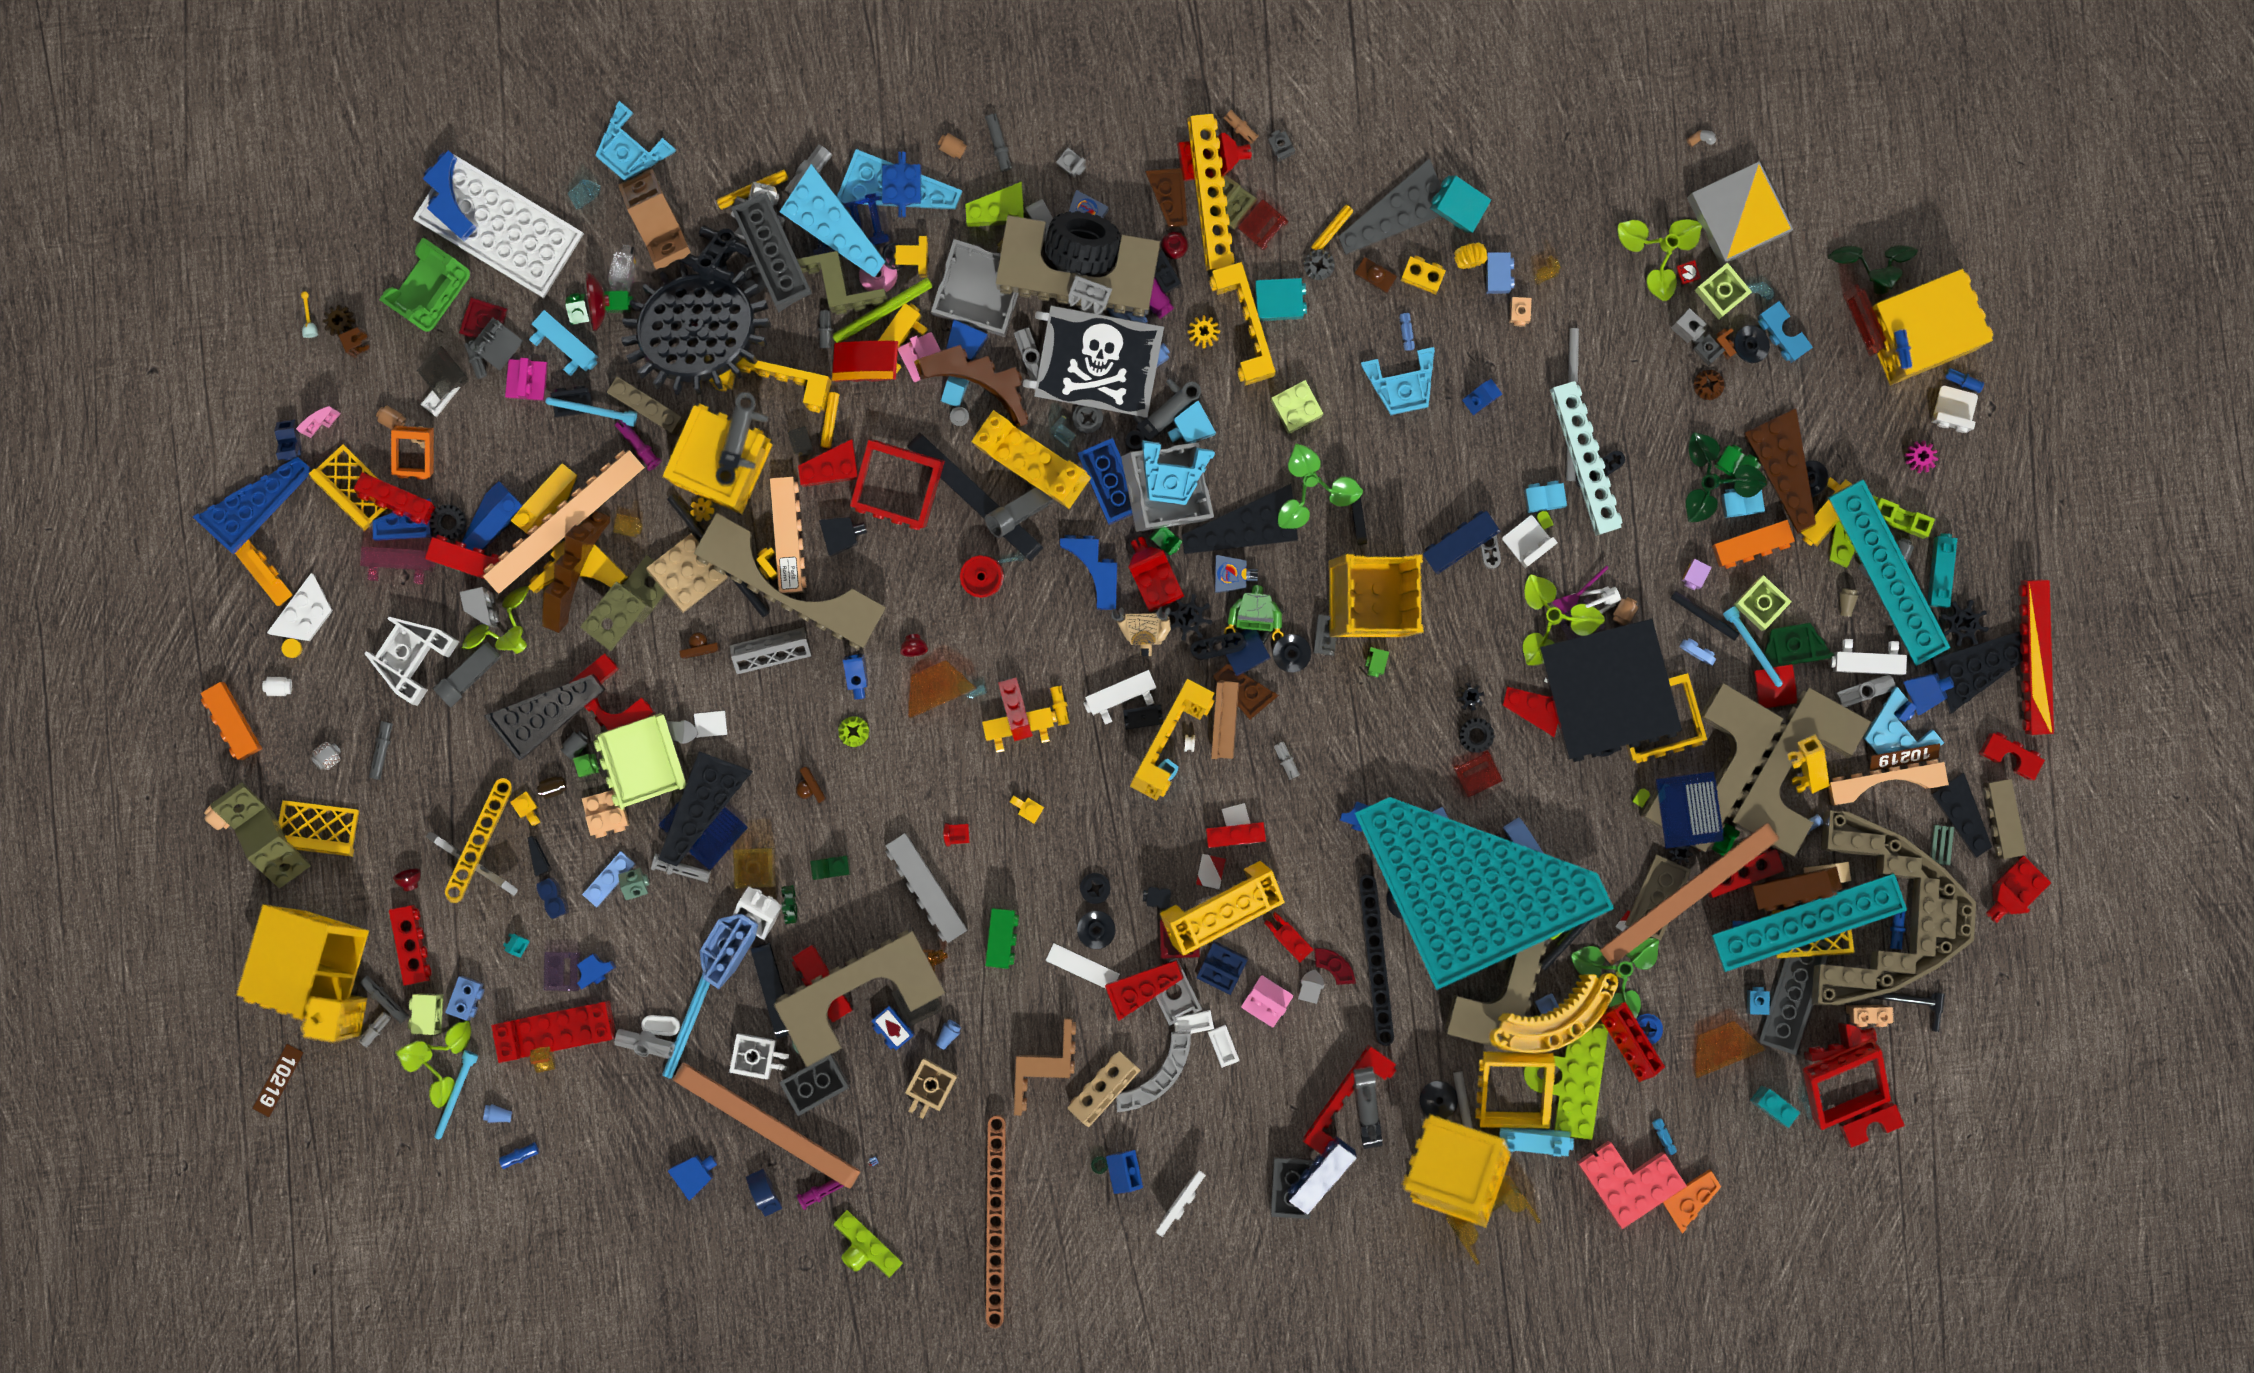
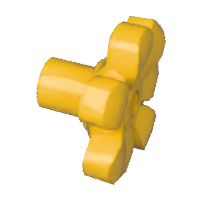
M698 498V503L692 502L691 507L694 510H691L690 514L693 517L696 516V521L701 522L703 518L705 521H709L711 519L709 514H714L715 509L710 508L712 505L710 500L705 502L704 498Z

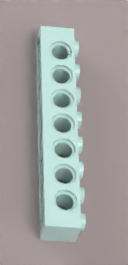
M1575 381L1550 389V393L1595 535L1621 528L1622 518L1620 513L1616 512V499L1610 493V480L1608 476H1605L1603 470L1605 469L1603 459L1599 458V445L1592 436L1593 426L1586 417L1588 413L1587 407L1580 398L1582 396L1581 388L1579 385H1576ZM1567 398L1573 400V408H1569L1566 405ZM1572 417L1579 419V426L1573 425ZM1578 435L1585 437L1584 445L1578 442ZM1584 453H1588L1591 456L1590 463L1584 461ZM1591 471L1596 473V481H1592L1589 478ZM1596 490L1602 492L1603 497L1601 500L1596 498ZM1602 508L1608 510L1609 514L1607 518H1604L1601 515Z

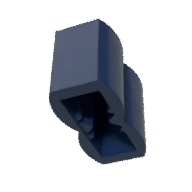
M548 878L537 883V892L540 898L545 901V910L552 919L569 913L568 904L561 896L560 886L554 878Z

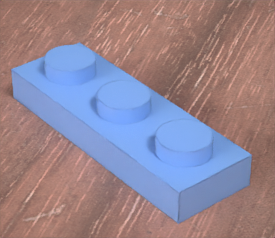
M620 851L582 895L595 907H598L619 884L618 874L630 871L635 863Z

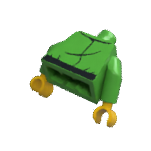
M1255 585L1252 587V593H1244L1243 598L1238 599L1231 607L1227 622L1229 626L1225 628L1224 634H1227V629L1229 628L1236 632L1234 627L1236 625V628L1273 631L1271 637L1275 641L1274 635L1276 633H1280L1281 637L1284 636L1280 631V628H1282V613L1277 604L1271 600V596L1263 594L1264 588Z

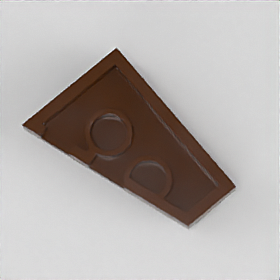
M1181 168L1145 171L1168 227L1187 226L1185 185Z
M1226 664L1213 675L1217 682L1220 680L1239 682L1238 707L1249 720L1279 696L1245 674L1236 676L1232 666Z

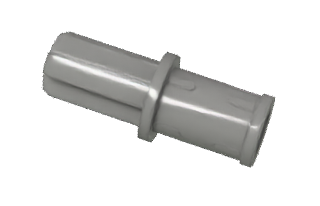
M1280 742L1276 744L1274 748L1281 761L1280 765H1283L1288 775V779L1291 780L1299 776L1300 773L1293 761L1294 757H1291L1285 743Z
M382 1012L373 1024L368 1025V1029L358 1041L363 1046L368 1047L377 1035H381V1030L391 1017L387 1013Z

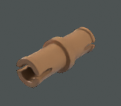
M1232 109L1223 118L1250 145L1259 137L1247 125V122L1241 120Z

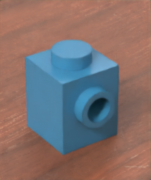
M1753 987V990H1747V1014L1769 1015L1770 991H1764V987Z

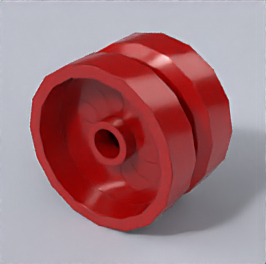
M984 555L972 557L961 568V585L967 593L974 597L992 596L1003 585V568L992 557ZM979 573H983L985 575L984 580H979Z

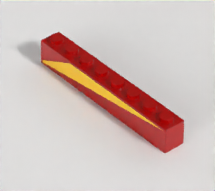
M2020 580L2021 585H2019L2018 592L2021 596L2019 613L2022 617V623L2019 629L2022 635L2020 651L2023 654V662H2021V672L2023 673L2021 689L2024 692V700L2022 701L2024 719L2022 727L2025 734L2029 735L2054 734L2050 580Z

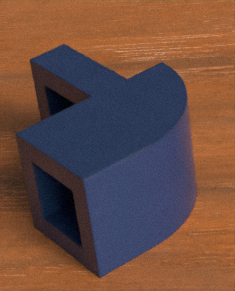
M296 420L276 422L274 432L278 442L276 451L278 460H291L301 455V441L299 431L296 429Z
M764 1169L746 1176L751 1195L758 1209H761L765 1217L783 1209Z

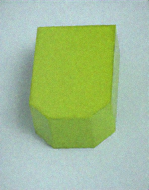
M1542 511L1537 514L1536 518L1544 530L1554 525L1548 512Z
M1639 789L1632 802L1642 808L1650 797L1649 791Z

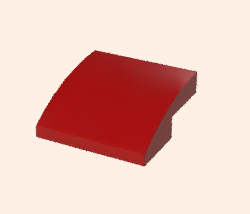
M1792 664L1773 668L1782 680L1783 684L1781 687H1777L1773 683L1765 669L1753 671L1758 704L1765 708H1772L1797 703Z

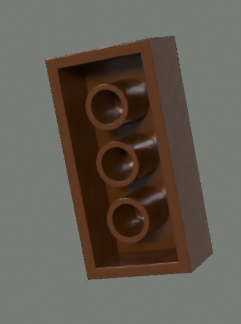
M1837 866L1766 881L1753 886L1758 909L1765 908V911L1777 909L1782 906L1781 904L1784 907L1793 906L1796 903H1800V900H1802V903L1811 902L1818 899V896L1821 899L1830 898L1833 895H1837V891L1842 889Z

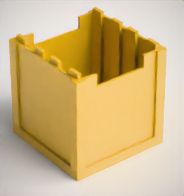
M699 404L697 407L694 405L663 477L675 486L743 514L773 447V444L770 443L771 439L764 436V431L754 428L752 431L749 429L741 459L755 463V468L739 466L738 471L734 470L736 475L734 484L729 487H723L717 482L716 472L722 467L719 466V460L731 421L727 420L728 416L719 412L716 415L709 412V407ZM723 472L720 476V479L723 481H729L731 479V474L729 472Z
M1345 554L1329 560V637H1408L1423 633V625H1421L1420 568L1422 555L1364 557Z
M1430 1115L1429 1119L1425 1118L1422 1127L1425 1129L1422 1139L1418 1138L1415 1147L1418 1149L1417 1155H1412L1410 1175H1405L1402 1185L1405 1186L1404 1189L1411 1192L1410 1197L1413 1199V1203L1486 1228L1511 1157L1509 1148L1504 1139Z

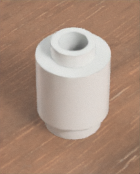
M267 677L266 681H263V692H266L267 696H286L291 694L292 680L287 679V677Z

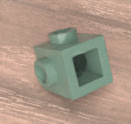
M641 868L618 874L620 888L626 900L648 894L647 886L650 885L647 874L643 875Z

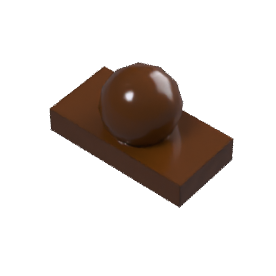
M1364 257L1354 273L1386 294L1397 276L1384 269L1381 265L1372 262Z
M696 632L689 638L690 649L680 650L679 652L681 658L687 659L719 652L720 646L718 643L707 645L706 636L703 633Z
M808 767L800 769L805 780L800 781L796 786L798 797L808 799L814 794L818 803L826 801V797Z

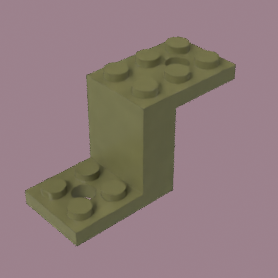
M838 251L797 259L803 273L814 274L820 272L819 269H822L829 308L832 313L836 312V315L845 314L850 309L855 311L865 310L866 306L870 305L878 307L888 301L884 288L848 295L841 257Z
M648 555L645 556L623 585L618 582L614 583L580 626V628L610 651L615 648L635 621L642 624L666 594L656 581L653 587H647L645 584V580L648 577H652L646 568L654 562ZM605 619L612 620L613 626L611 629L606 630L603 628L602 624Z
M243 782L210 804L212 810L234 829L247 859L279 889L311 866L309 861L287 841L275 813ZM242 804L239 808H234L235 805ZM283 863L287 864L284 867H279Z

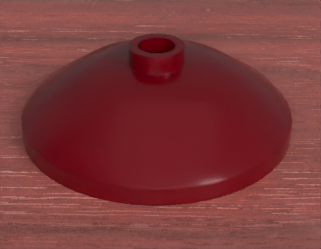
M586 273L591 326L593 331H597L605 318L606 306H609V297L604 295L599 281L591 273Z

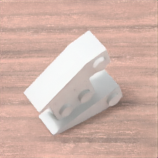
M388 617V620L396 624L376 655L367 651L365 655L395 694L410 704L418 706L428 689L411 679L430 648L443 656L450 657L460 641L442 630Z

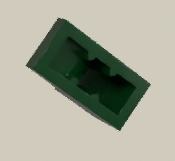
M849 856L810 861L813 880L851 875Z

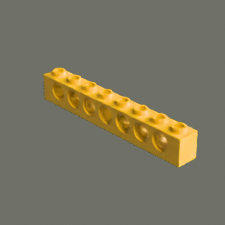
M1213 114L1190 116L1187 118L1205 265L1206 271H1211L1232 265L1234 263V254L1230 251L1232 236L1231 233H1228L1227 227L1230 224L1229 215L1225 211L1227 197L1223 195L1225 180L1220 172L1222 158L1218 156L1220 141L1218 137L1216 138L1215 132L1218 128L1217 120ZM1201 130L1208 133L1207 140L1201 138ZM1204 149L1210 151V159H1206L1203 156ZM1207 168L1213 171L1212 178L1206 176L1205 170ZM1209 187L1215 190V197L1208 195ZM1211 207L1217 208V216L1211 215ZM1213 226L1220 228L1219 236L1213 233ZM1216 245H1220L1223 248L1221 255L1215 252Z

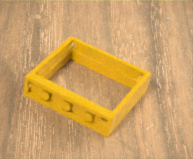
M1688 673L1669 678L1670 686L1682 683L1697 737L1637 754L1634 747L1629 748V745H1626L1631 761L1636 760V763L1648 761V756L1654 755L1655 758L1666 756V751L1680 752L1685 750L1684 746L1692 745V748L1703 745L1702 741L1707 740Z
M1483 1052V1059H1479V1071H1482V1075L1478 1076V1087H1481L1480 1092H1477L1479 1108L1475 1110V1117L1479 1118L1480 1127L1550 1128L1555 1071L1554 1054ZM1489 1066L1544 1067L1541 1112H1486Z

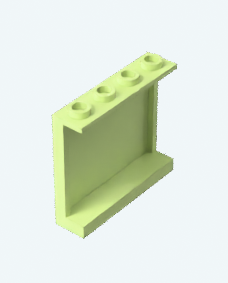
M659 713L595 735L594 746L596 751L601 753L602 759H599L602 769L607 771L608 777H605L608 787L613 790L614 795L611 797L614 806H618L619 809L623 810L624 807L675 789L681 790L685 788L686 782L664 714Z

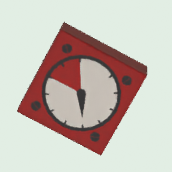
M1695 260L1676 267L1682 285L1701 279Z

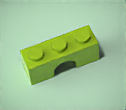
M1883 498L1876 501L1887 525L1922 539L1929 537L1935 521L1934 518L1919 512L1906 511L1900 508L1898 504Z

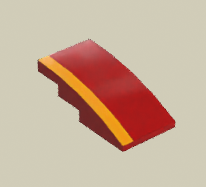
M898 341L834 343L832 381L875 382L896 380Z

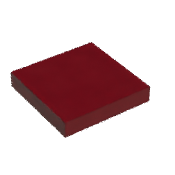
M471 297L459 334L476 339L492 318L503 324L508 309Z

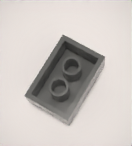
M833 1053L779 1082L797 1116L851 1087Z
M1273 1157L1271 1217L1310 1219V1212L1306 1214L1289 1202L1288 1190L1292 1184H1297L1304 1170L1310 1169L1313 1165V1159Z

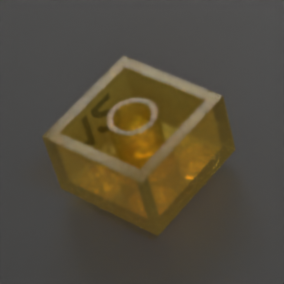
M774 848L733 850L735 889H747L748 886L751 888L776 887Z

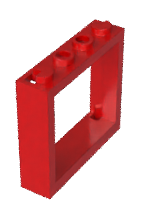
M870 439L866 446L850 506L854 507L855 511L866 514V511L873 513L875 518L884 519V517H887L895 524L902 525V522L910 524L909 528L920 530V528H925L945 461ZM873 450L933 467L919 520L859 502Z
M1873 1039L1802 1068L1812 1118L1821 1130L1891 1101L1882 1050ZM1873 1060L1878 1088L1823 1111L1818 1083Z

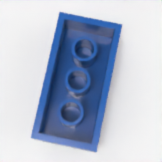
M1113 438L1077 453L1083 469L1091 477L1089 480L1108 525L1133 515L1122 458Z

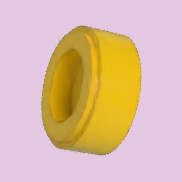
M287 639L282 644V652L286 657L296 658L302 652V645L296 639Z

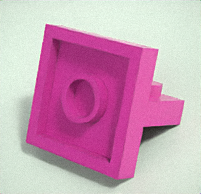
M520 358V360L509 359L505 397L545 401L548 363L531 361L528 358Z

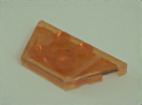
M946 660L911 675L909 718H913L974 691L977 687Z
M1735 1021L1697 1035L1695 1078L1764 1051L1765 1048Z

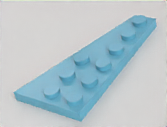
M856 149L837 195L838 199L842 204L896 206L894 204L882 203V165L894 164ZM921 175V204H911L906 207L956 210L962 190Z
M811 164L779 212L875 278L886 261L820 176L813 164Z

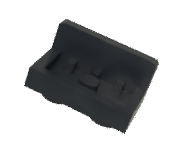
M584 385L575 386L574 390L558 388L555 389V392L550 393L552 398L593 406L591 390L585 388ZM553 406L555 418L589 414Z

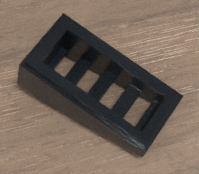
M536 836L528 837L534 875L539 877L551 871L552 868Z

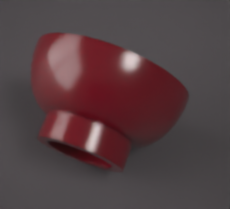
M1170 232L1163 237L1161 250H1163L1166 257L1179 259L1188 250V240L1180 232Z
M918 634L907 635L900 648L901 655L907 657L920 656L928 651L927 644L920 639Z
M417 868L404 870L394 875L393 879L398 886L403 887V891H411L418 888L421 870Z

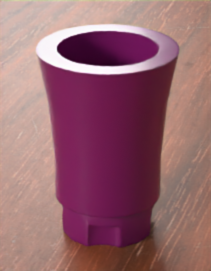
M1155 277L1150 309L1161 319L1172 311L1174 307Z

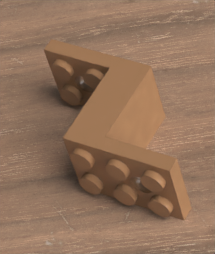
M653 169L618 185L626 208L647 246L656 269L664 268L671 262L683 259L691 253L682 229L661 190Z
M1065 1017L1063 1056L1017 1054L1014 1115H1022L1023 1111L1027 1110V1098H1024V1091L1028 1090V1079L1024 1078V1076L1070 1078L1071 1074H1074L1075 1061H1071V1054H1075V1041H1072V1035L1076 1034V1022H1072L1073 1018Z

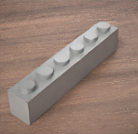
M904 833L887 844V850L885 851L891 861L893 859L898 865L895 867L901 877L905 876L908 880L906 885L911 893L915 891L919 897L916 901L921 909L926 908L929 915H927L930 923L937 925L939 929L937 934L941 940H946L949 943L968 931L908 835Z

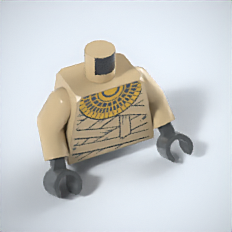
M1120 607V614L1116 613L1115 609H1113L1111 617L1117 621L1127 641L1131 645H1140V656H1152V645L1162 644V641L1165 640L1171 630L1170 618L1168 616L1171 611L1170 608H1167L1165 613L1162 611V607H1160L1156 614H1125L1123 616L1124 609Z

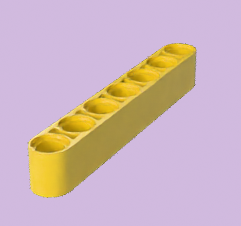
M501 778L495 782L446 886V898L451 903H458L463 898L508 802L512 787L507 779ZM500 785L508 786L506 792L501 793L498 791ZM492 802L500 804V808L497 810H492L489 806ZM490 819L492 825L490 827H483L482 821ZM475 837H482L484 842L481 845H476L473 842ZM468 854H474L476 859L473 862H467L465 857ZM460 871H465L468 877L460 880L457 878V874ZM451 889H458L460 893L457 897L449 896V891Z

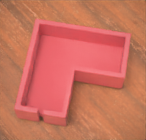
M1607 1141L1594 1150L1598 1154L1597 1157L1589 1153L1577 1161V1164L1610 1214L1622 1229L1686 1187L1677 1170L1663 1152H1660L1631 1172L1613 1144Z

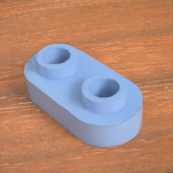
M1690 638L1688 640L1683 639L1679 646L1680 648L1702 662L1713 666L1716 658L1712 651L1706 648L1702 650L1697 647L1698 643Z

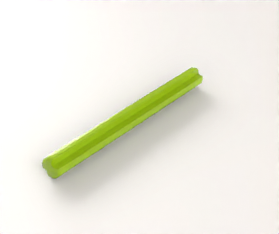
M928 278L923 279L833 333L835 342L839 343L931 289V281Z

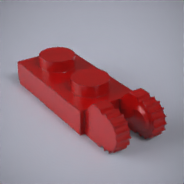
M1274 912L1272 915L1283 926L1277 931L1270 921L1266 920L1264 924L1300 963L1314 949L1288 922H1285Z

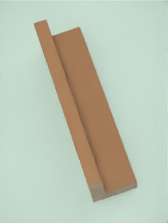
M1223 680L1217 682L1211 759L1234 758L1239 682Z

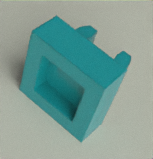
M509 933L508 936L511 939L508 944L503 943L504 947H506L504 950L521 958L530 941L517 934Z

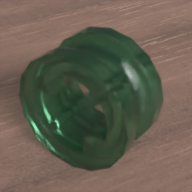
M1097 1156L1092 1160L1091 1168L1095 1173L1103 1174L1107 1171L1108 1164L1105 1157ZM1098 1160H1103L1102 1163H1105V1167H1102L1101 1170H1097V1166L1094 1167V1163H1098Z

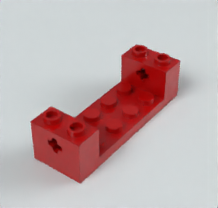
M610 1000L491 1025L498 1063L614 1040L616 1037Z
M1368 1044L1303 1136V1142L1322 1155L1326 1145L1331 1140H1335V1138L1322 1129L1323 1127L1325 1129L1328 1128L1333 1120L1331 1118L1333 1113H1338L1344 1105L1342 1102L1344 1097H1349L1354 1091L1355 1087L1353 1085L1355 1080L1353 1070L1373 1067L1374 1073L1386 1080L1387 1077L1390 1079L1397 1069L1394 1068L1396 1064Z

